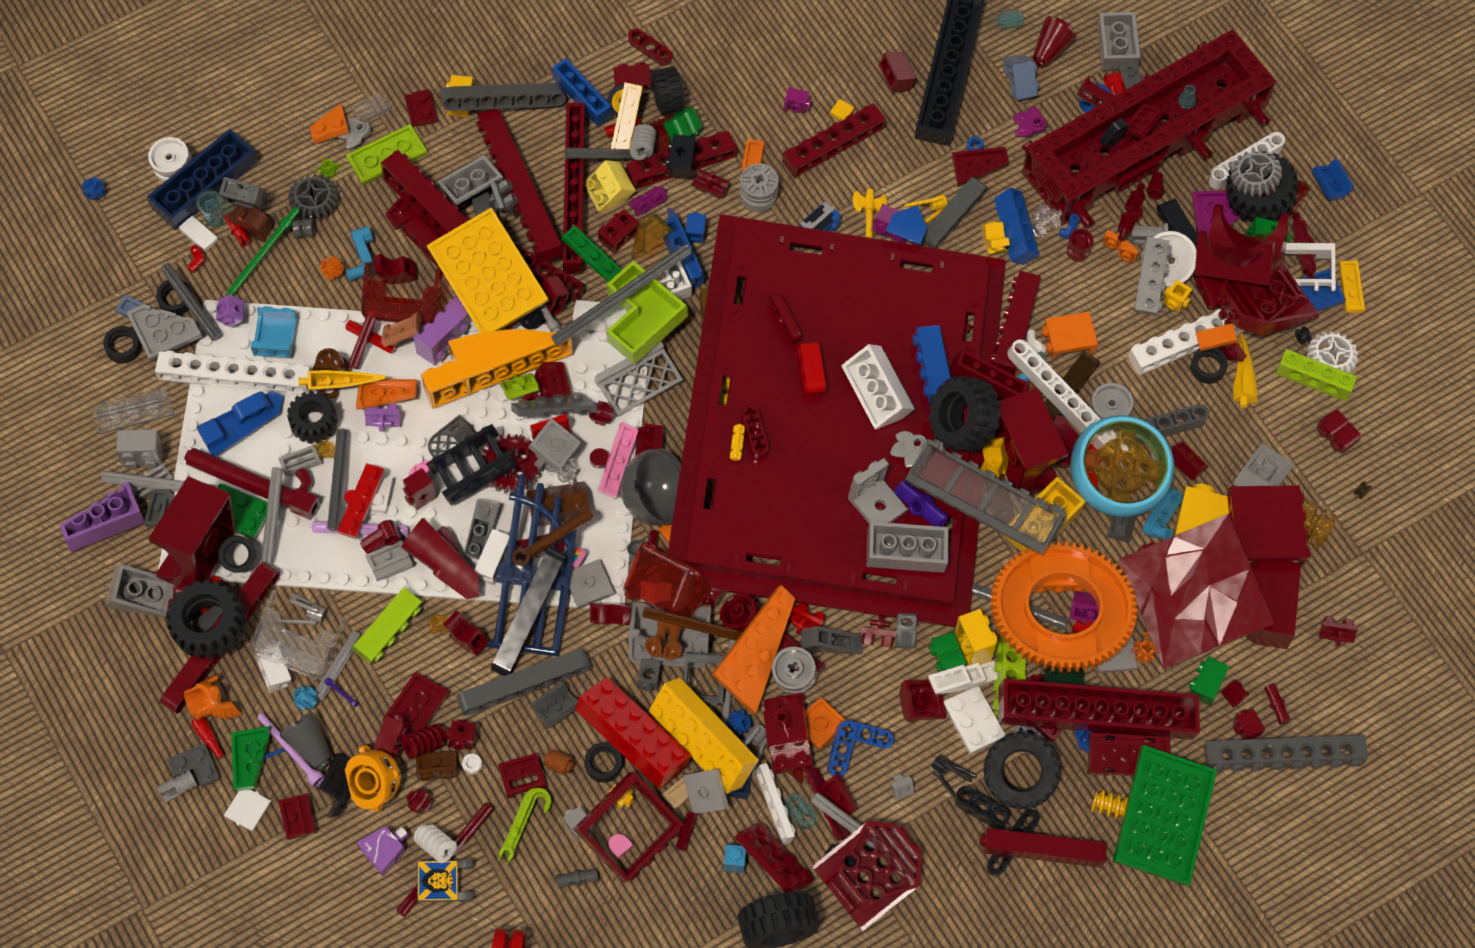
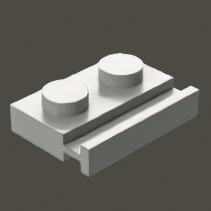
M399 540L394 545L385 546L365 555L377 582L413 566L408 553L401 548L402 540Z

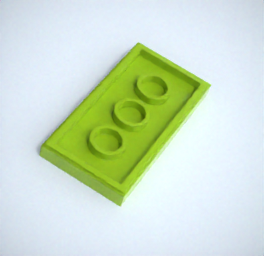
M409 124L347 154L346 159L364 186L382 177L381 162L397 149L402 154L405 153L411 162L427 155L428 152L412 125Z

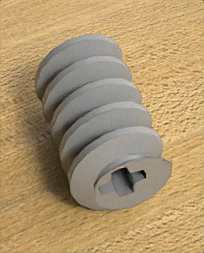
M647 124L635 126L630 154L635 160H643L653 154L656 130L652 126Z

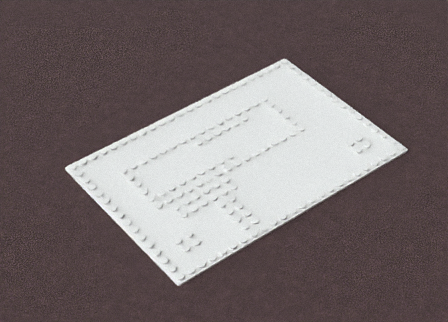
M205 300L203 310L220 332V337L216 340H211L200 325L199 331L202 337L197 339L195 355L203 356L208 354L220 358L228 356L232 359L247 358L251 361L266 360L270 363L285 362L290 365L304 364L310 366L312 371L317 354L325 348L335 349L349 362L358 339L357 335L345 329V325L349 320L363 326L367 315L377 318L373 332L382 336L385 325L395 324L412 317V315L245 303L242 322L228 327L216 320L218 301ZM270 306L276 309L290 308L295 310L297 322L291 359L253 356L251 342L255 339L258 307ZM420 315L422 323L419 326V334L424 332L423 327L428 322L430 324L434 322L435 316ZM472 321L466 333L461 334L458 338L480 332ZM519 323L511 330H520L525 328ZM540 324L534 329H528L550 332L545 324ZM579 330L571 336L573 355L555 362H563L571 393L581 392L593 403H598L599 400L608 402L601 389L594 382L595 375L623 361L626 357L608 343L606 332ZM414 338L400 341L395 345L396 348L393 353H388L368 342L359 368L353 369L350 367V372L385 375V379H417L416 398L389 403L396 404L400 411V427L384 426V431L379 432V426H366L365 408L356 410L359 385L342 387L338 389V396L336 398H329V400H332L337 414L338 423L336 424V431L332 430L333 435L331 437L327 436L326 441L322 439L319 440L320 443L316 444L315 441H312V444H308L307 440L302 442L299 437L296 438L287 418L290 402H295V397L297 395L301 397L302 395L276 392L284 396L280 414L216 456L271 479L272 468H282L279 457L315 445L322 464L306 469L309 471L312 479V485L308 493L318 496L320 503L311 520L290 512L289 508L279 504L273 562L268 564L280 571V577L274 586L397 595L405 587L414 596L500 602L502 583H497V578L494 585L479 580V596L466 599L438 579L430 568L409 553V558L413 563L412 567L377 582L366 559V552L360 544L361 540L368 535H358L357 539H353L341 534L314 533L312 531L313 521L328 522L336 433L341 428L348 431L339 522L342 521L347 509L344 495L348 490L357 486L366 463L384 468L385 473L382 479L393 477L386 514L368 512L364 523L379 524L385 520H393L395 525L408 526V535L421 518H425L435 530L445 526L454 536L460 549L458 554L475 570L479 560L463 555L477 499L484 498L500 503L493 529L510 535L515 502L509 500L510 489H507L504 494L503 488L496 491L495 485L489 487L488 483L451 506L442 493L447 487L438 472L433 474L430 471L429 477L433 481L436 498L417 510L414 505L410 506L404 498L405 493L402 489L404 488L403 479L409 476V471L413 466L425 460L431 461L433 457L428 451L429 439L459 414L476 432H479L485 426L493 424L499 433V436L495 438L497 441L500 440V435L506 439L510 433L511 438H514L516 434H518V439L525 436V442L533 441L530 425L560 415L544 412L543 416L518 417L511 411V403H517L519 400H522L523 396L508 400L500 383L432 409L424 391L421 373H424L429 368L442 366L447 361H452L450 350L446 351L443 360L433 365L416 353ZM196 366V367H194L193 369H194V370L199 369L200 366ZM639 367L637 373L647 376L648 367ZM534 369V370H532V371H529V372L524 373V374L519 375V376H523V375L532 373L533 376H534V378H535V371H536L537 369ZM233 370L230 373H236L238 370ZM251 372L249 375H255L257 372ZM270 374L268 377H273L276 374ZM626 374L622 377L621 382L632 385L634 376ZM288 376L287 379H292L294 376ZM636 377L634 386L645 388L647 379ZM190 383L174 480L185 481L187 476L206 484L215 485L216 488L221 483L268 503L266 498L187 466L184 460L186 452L192 448L210 454L196 426L232 410L231 407L235 403L262 390ZM610 383L605 386L608 392L616 394L618 385ZM620 386L618 395L629 397L631 388ZM539 388L538 391L532 392V393L537 394L539 397H541V396H540V388ZM325 389L323 391L325 393H332L334 389ZM633 389L631 398L639 400L643 398L644 392ZM309 390L314 391V394H317V392H319V390ZM262 391V392H264V394H267V393H269V392H271V391ZM617 398L615 404L621 410L627 406L628 401ZM644 403L617 417L613 410L614 415L611 422H608V424L604 423L603 426L595 424V421L589 418V409L581 410L580 414L562 411L561 415L567 414L572 435L581 443L559 471H556L545 462L541 467V472H538L539 478H533L534 484L528 482V489L524 488L523 496L527 497V491L535 490L538 483H543L544 488L584 481L589 509L594 518L591 522L588 521L581 525L576 532L575 547L584 549L587 553L578 567L599 559L614 591V595L595 603H625L629 567L627 546L631 542L633 516L625 507L619 492L614 499L597 491L605 467L600 469L593 467L590 463V453L594 449L601 448L606 450L609 455L621 422L636 429L642 427ZM389 404L380 405V409H387ZM319 412L308 413L303 418V421L314 423L323 414ZM440 435V441H447V436ZM449 436L450 442H456L453 437ZM636 440L628 464L635 457ZM431 443L430 449H436L437 444ZM487 443L478 448L481 455H483L482 449L488 450ZM439 444V450H446V444ZM449 444L448 450L456 445ZM512 449V452H511L512 458H513V454H514L515 449ZM311 452V453H309V454L300 456V457H298V458L306 457V456L311 455V454H314V453ZM472 453L462 457L470 474L480 469ZM519 455V456H518V458H520V459H523V458L526 457V455ZM298 458L289 460V461L284 462V463L286 464V463L295 461V460L298 459ZM455 462L445 468L453 484L463 479ZM508 471L506 478H509L510 471ZM283 472L282 485L294 490L300 487L301 482L295 473L285 477ZM515 472L513 475L519 476V475H521L522 473H521V472ZM522 504L517 540L529 538L531 514L529 506ZM265 522L255 540L239 533L235 535L245 537L253 544L256 550V558L253 565L244 572L233 573L226 570L219 562L209 579L212 576H217L224 582L246 583L261 563ZM550 525L538 526L537 536L548 534ZM400 537V540L404 542L407 537ZM560 540L556 542L557 546L561 545ZM232 543L225 552V558L231 565L239 566L247 560L248 550L241 543ZM163 549L161 551L159 568L169 554ZM543 556L534 557L532 567L538 568ZM516 559V561L519 562V563H523V562H525V560H526V559H524V560H517V559ZM510 584L507 603L519 604L522 586ZM551 590L546 606L558 607L560 591ZM568 590L566 608H577L572 594ZM587 605L580 609H590V605Z

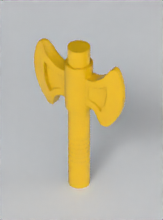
M867 189L865 197L861 196L858 191H855L852 200L854 208L858 213L861 212V209H865V237L873 238L874 210L878 213L882 204L887 205V198L884 194L880 198L874 199L873 189Z

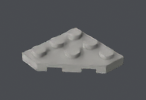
M145 304L126 312L150 361L158 358L159 351H173L202 337L193 318L181 317L176 315V313L162 309L157 310Z

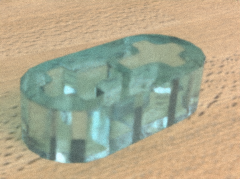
M789 795L785 801L789 814L802 829L812 828L816 821V816L800 795ZM791 800H793L794 802L799 801L798 808L800 810H798L795 806H790ZM801 813H803L806 817H811L810 823H808L807 821H805L804 823L802 822L803 816Z

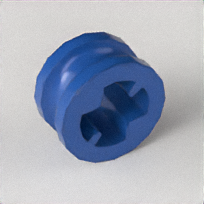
M979 137L969 138L966 146L967 151L983 149L982 139ZM972 144L978 145V148L972 147Z

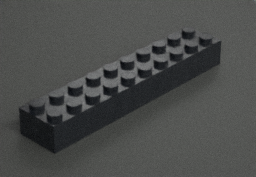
M947 0L916 125L915 139L950 146L985 0Z

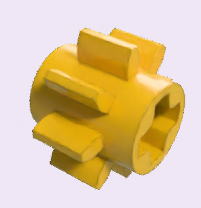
M629 788L614 805L618 808H622L624 805L629 807L634 800L632 796L633 790Z

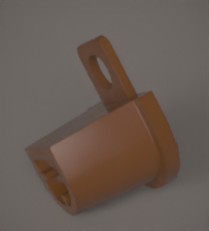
M325 348L317 354L312 371L332 370L350 372V367L347 360L335 349ZM334 388L332 393H325L323 390H319V392H322V396L326 394L329 398L334 399L338 396L339 388Z

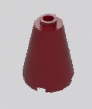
M1047 16L1043 22L1032 57L1036 66L1043 68V66L1047 67L1077 35L1076 32H1072L1073 27L1060 18L1056 17L1053 20L1050 19L1052 16Z

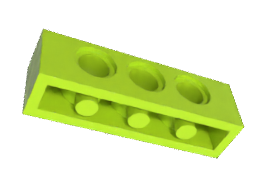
M1288 349L1285 350L1276 375L1346 402L1357 379V376Z
M1004 637L997 642L995 654H997V660L994 664V672H997V679H995L993 686L994 691H996V698L993 701L995 717H998V686L1003 679H1008L1006 675H1009L1011 679L1025 680L1026 658L1022 659L1020 653L1015 654V649H1010L1009 643H1004ZM1006 656L1010 657L1012 662H1010Z

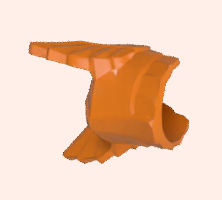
M219 673L197 683L193 688L184 692L187 708L196 720L209 715L223 719L242 715V712L231 701L221 702L220 688L212 685L220 677Z

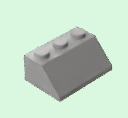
M483 155L437 182L439 189L446 195L447 200L458 205L491 186L490 183L493 180L497 182L502 180L503 176Z

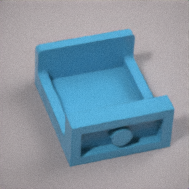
M270 306L258 307L255 339L251 342L253 356L291 359L297 322L295 310L290 308L276 309Z

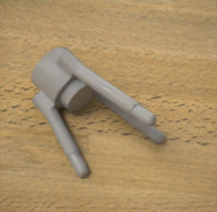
M292 593L291 596L299 601L290 599L289 602L307 609L306 617L309 620H276L277 623L310 624L316 626L317 622L322 623L326 609Z
M755 724L753 729L741 741L745 746L750 742L754 745L761 744L757 754L759 761L752 771V776L756 773L763 750L767 744L766 729L759 724Z

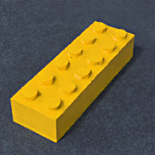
M680 677L664 683L648 711L691 754V757L704 771L719 768L726 794L741 788L759 759Z

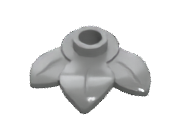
M354 117L346 119L350 133L337 137L339 139H346V149L358 146L362 139L368 137L371 132L368 122L360 121Z
M902 431L896 434L898 442L893 445L890 454L895 457L904 458L906 468H910L915 463L927 440L922 435H913L911 432ZM920 441L921 445L915 446V442Z

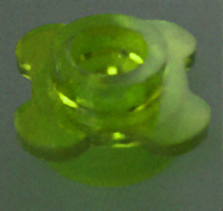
M325 158L322 160L321 166L317 168V171L320 174L322 173L324 177L331 178L335 175L339 164Z

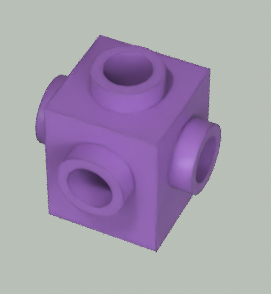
M230 294L219 299L216 307V320L228 327L242 322L245 301Z

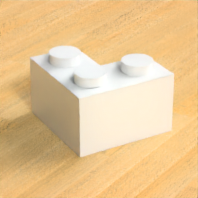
M680 261L661 274L663 279L658 280V282L677 298L684 300L692 297V286Z

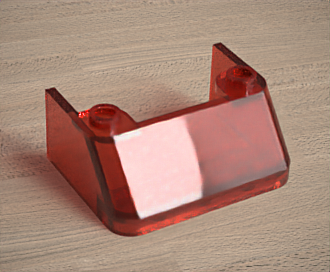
M373 261L365 262L361 305L363 317L366 318L367 315L376 317L378 321L400 322L418 312L422 318L421 325L434 322L442 296L443 272L440 268L436 269L435 286L425 288L422 300L387 297L385 285L381 281L372 280Z

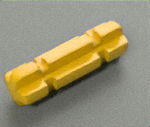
M741 424L735 425L733 429L735 434L732 437L730 459L734 461L741 460L742 456L740 451L743 448L744 435L742 434H745V426Z

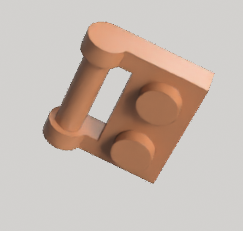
M417 312L405 320L392 325H385L381 339L384 347L396 345L400 341L407 338L411 339L416 333H419V326L422 323L420 314Z

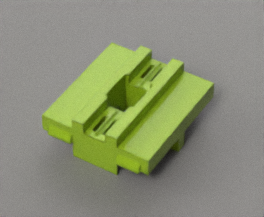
M515 373L513 374V379L500 383L508 400L539 390L538 383L535 381L532 373L519 377Z

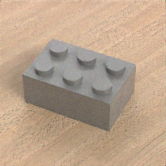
M1135 12L1099 13L1097 31L1102 70H1119V65L1136 61L1138 67L1140 50Z
M1262 443L1243 467L1233 485L1280 486L1293 468L1294 463Z

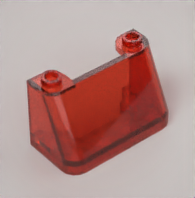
M642 542L636 551L623 587L625 593L623 595L631 601L641 598L665 612L690 618L711 587L692 567Z

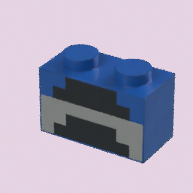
M824 201L799 224V227L834 232L841 224V214Z

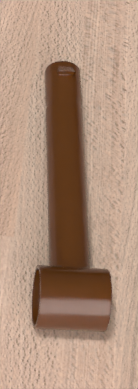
M589 508L582 509V512L527 548L516 549L512 554L513 564L517 568L527 567L531 558L558 542L588 521L591 522L594 516ZM518 554H524L527 557L523 563L517 562L515 558Z

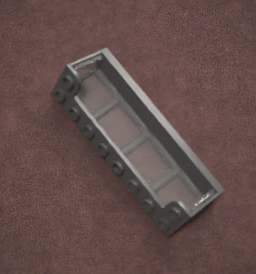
M928 439L905 479L909 484L1044 556L1067 519L1063 507L1056 503L1053 506H1047L1048 502L1039 497L1037 499L1029 496L1031 493L1023 488L1018 490L1012 487L1013 483L1006 479L1001 481L995 478L996 474L987 469L985 472L980 470L979 465L969 460L967 463L962 460V456L954 451L952 453L947 452L944 444L937 439L933 441Z

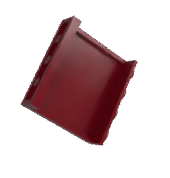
M1300 485L1230 486L1227 493L1229 514L1249 561L1301 560V565H1304L1307 559L1310 558V547L1306 543V540H1308V529L1304 525V522H1306V511L1302 507V504H1304V493L1301 492Z

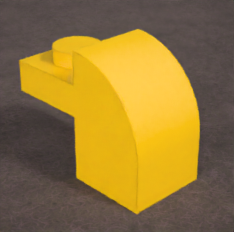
M1003 222L981 223L987 253L1007 251L1006 246L1010 245L1009 238L1005 237Z
M1003 438L990 439V443L982 448L985 461L980 470L985 472L987 469L995 473L996 477H999L1000 474H1006L1008 456L1005 451Z

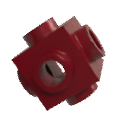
M452 720L451 727L446 729L445 739H449L448 747H453L456 750H472L476 723H470L465 720Z

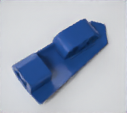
M668 208V220L662 229V238L670 254L680 248L676 244L680 246L684 244L689 245L692 253L682 259L683 269L692 289L697 288L704 283L705 275L675 211Z
M262 391L257 392L235 403L231 407L232 410L196 426L210 454L217 456L279 415L284 396L274 391L264 394Z

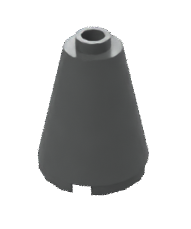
M313 712L300 717L299 721L291 723L280 733L281 738L315 769L319 767L321 770L330 764L331 754Z

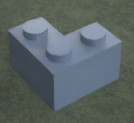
M1024 54L1002 58L1005 76L1010 79L1012 97L1019 100L1038 96L1039 83L1035 79V72H1037L1036 63Z

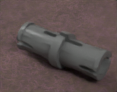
M596 868L585 871L574 870L573 873L556 875L558 888L573 885L578 887L580 884L597 882Z

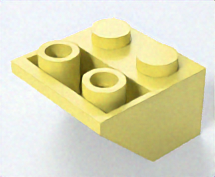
M605 160L584 182V186L598 212L624 203L636 191L621 163Z

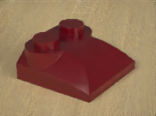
M904 680L901 683L899 691L903 716L908 722L916 723L919 720L947 718L942 694H935L929 680Z

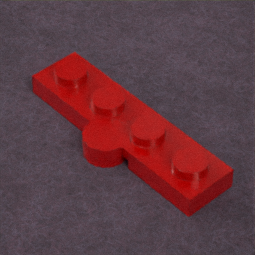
M366 463L355 490H348L345 493L344 499L348 507L337 530L338 534L357 539L384 476V468Z

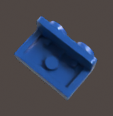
M1334 159L1329 165L1316 166L1312 170L1328 200L1345 198L1354 188L1338 159Z

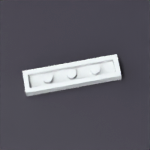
M767 763L761 764L756 770V777L782 845L790 844L795 837L794 826L789 822L788 810L782 804L781 792L775 786L772 770L768 768Z

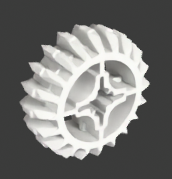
M1331 330L1328 334L1325 331L1321 333V336L1317 334L1311 340L1310 346L1307 349V357L1350 373L1358 362V351H1356V345H1352V339H1346V334L1340 336L1339 331L1333 334ZM1325 345H1328V348H1323V350H1318L1320 347L1325 346ZM1342 360H1346L1345 363L1337 365V362H1342Z

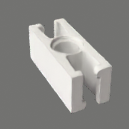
M492 529L475 568V571L479 574L480 581L494 585L499 563H503L507 555L508 534Z

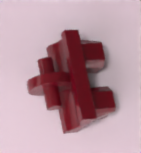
M699 169L696 178L692 182V186L696 187L697 190L713 194L714 197L719 199L723 197L729 185V180L716 176V173L713 171L709 173Z
M879 615L878 620L870 619V625L877 626V629L861 627V633H863L862 642L866 645H873L874 635L882 636L881 647L891 648L897 631L881 629V627L889 628L890 622L882 621L883 615Z
M1326 616L1319 631V638L1335 641V647H1340L1341 642L1354 643L1358 626L1354 625L1351 619H1345L1341 624L1335 623L1333 617Z

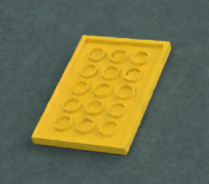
M492 208L427 245L480 333L500 331L549 301Z

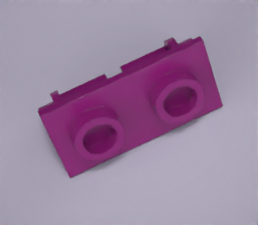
M655 186L653 189L645 192V196L640 195L631 199V202L628 204L631 209H634L635 216L638 217L668 201L664 186Z

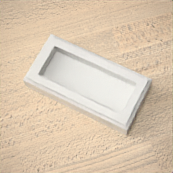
M193 216L179 226V230L193 243L202 248L204 252L219 241L218 237Z

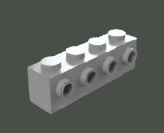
M1147 237L1145 241L1133 311L1135 313L1156 316L1158 311L1161 312L1163 301L1160 300L1161 293L1164 294L1166 282H1163V277L1167 275L1169 264H1166V259L1171 256L1172 246H1169L1170 240Z

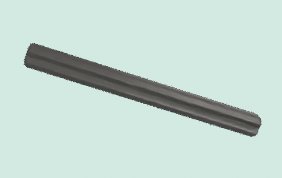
M344 428L338 429L336 433L327 529L331 532L338 530L348 440V431Z

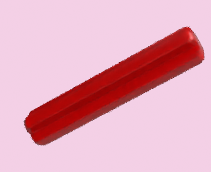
M349 320L345 325L347 331L359 336L362 329L360 324ZM372 331L369 343L388 353H393L396 346L389 345L384 347L381 342L382 336Z

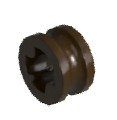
M1363 481L1353 494L1359 495V499L1362 500L1372 486H1367L1366 481Z

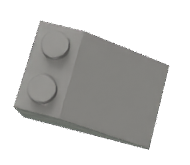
M120 564L114 569L105 606L125 612L166 618L168 601L170 598H173L174 585L157 578L156 574Z

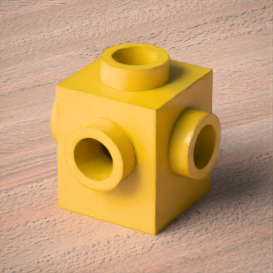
M1176 280L1172 286L1169 285L1163 294L1165 295L1164 304L1169 309L1180 312L1183 307L1187 308L1190 304L1192 288Z

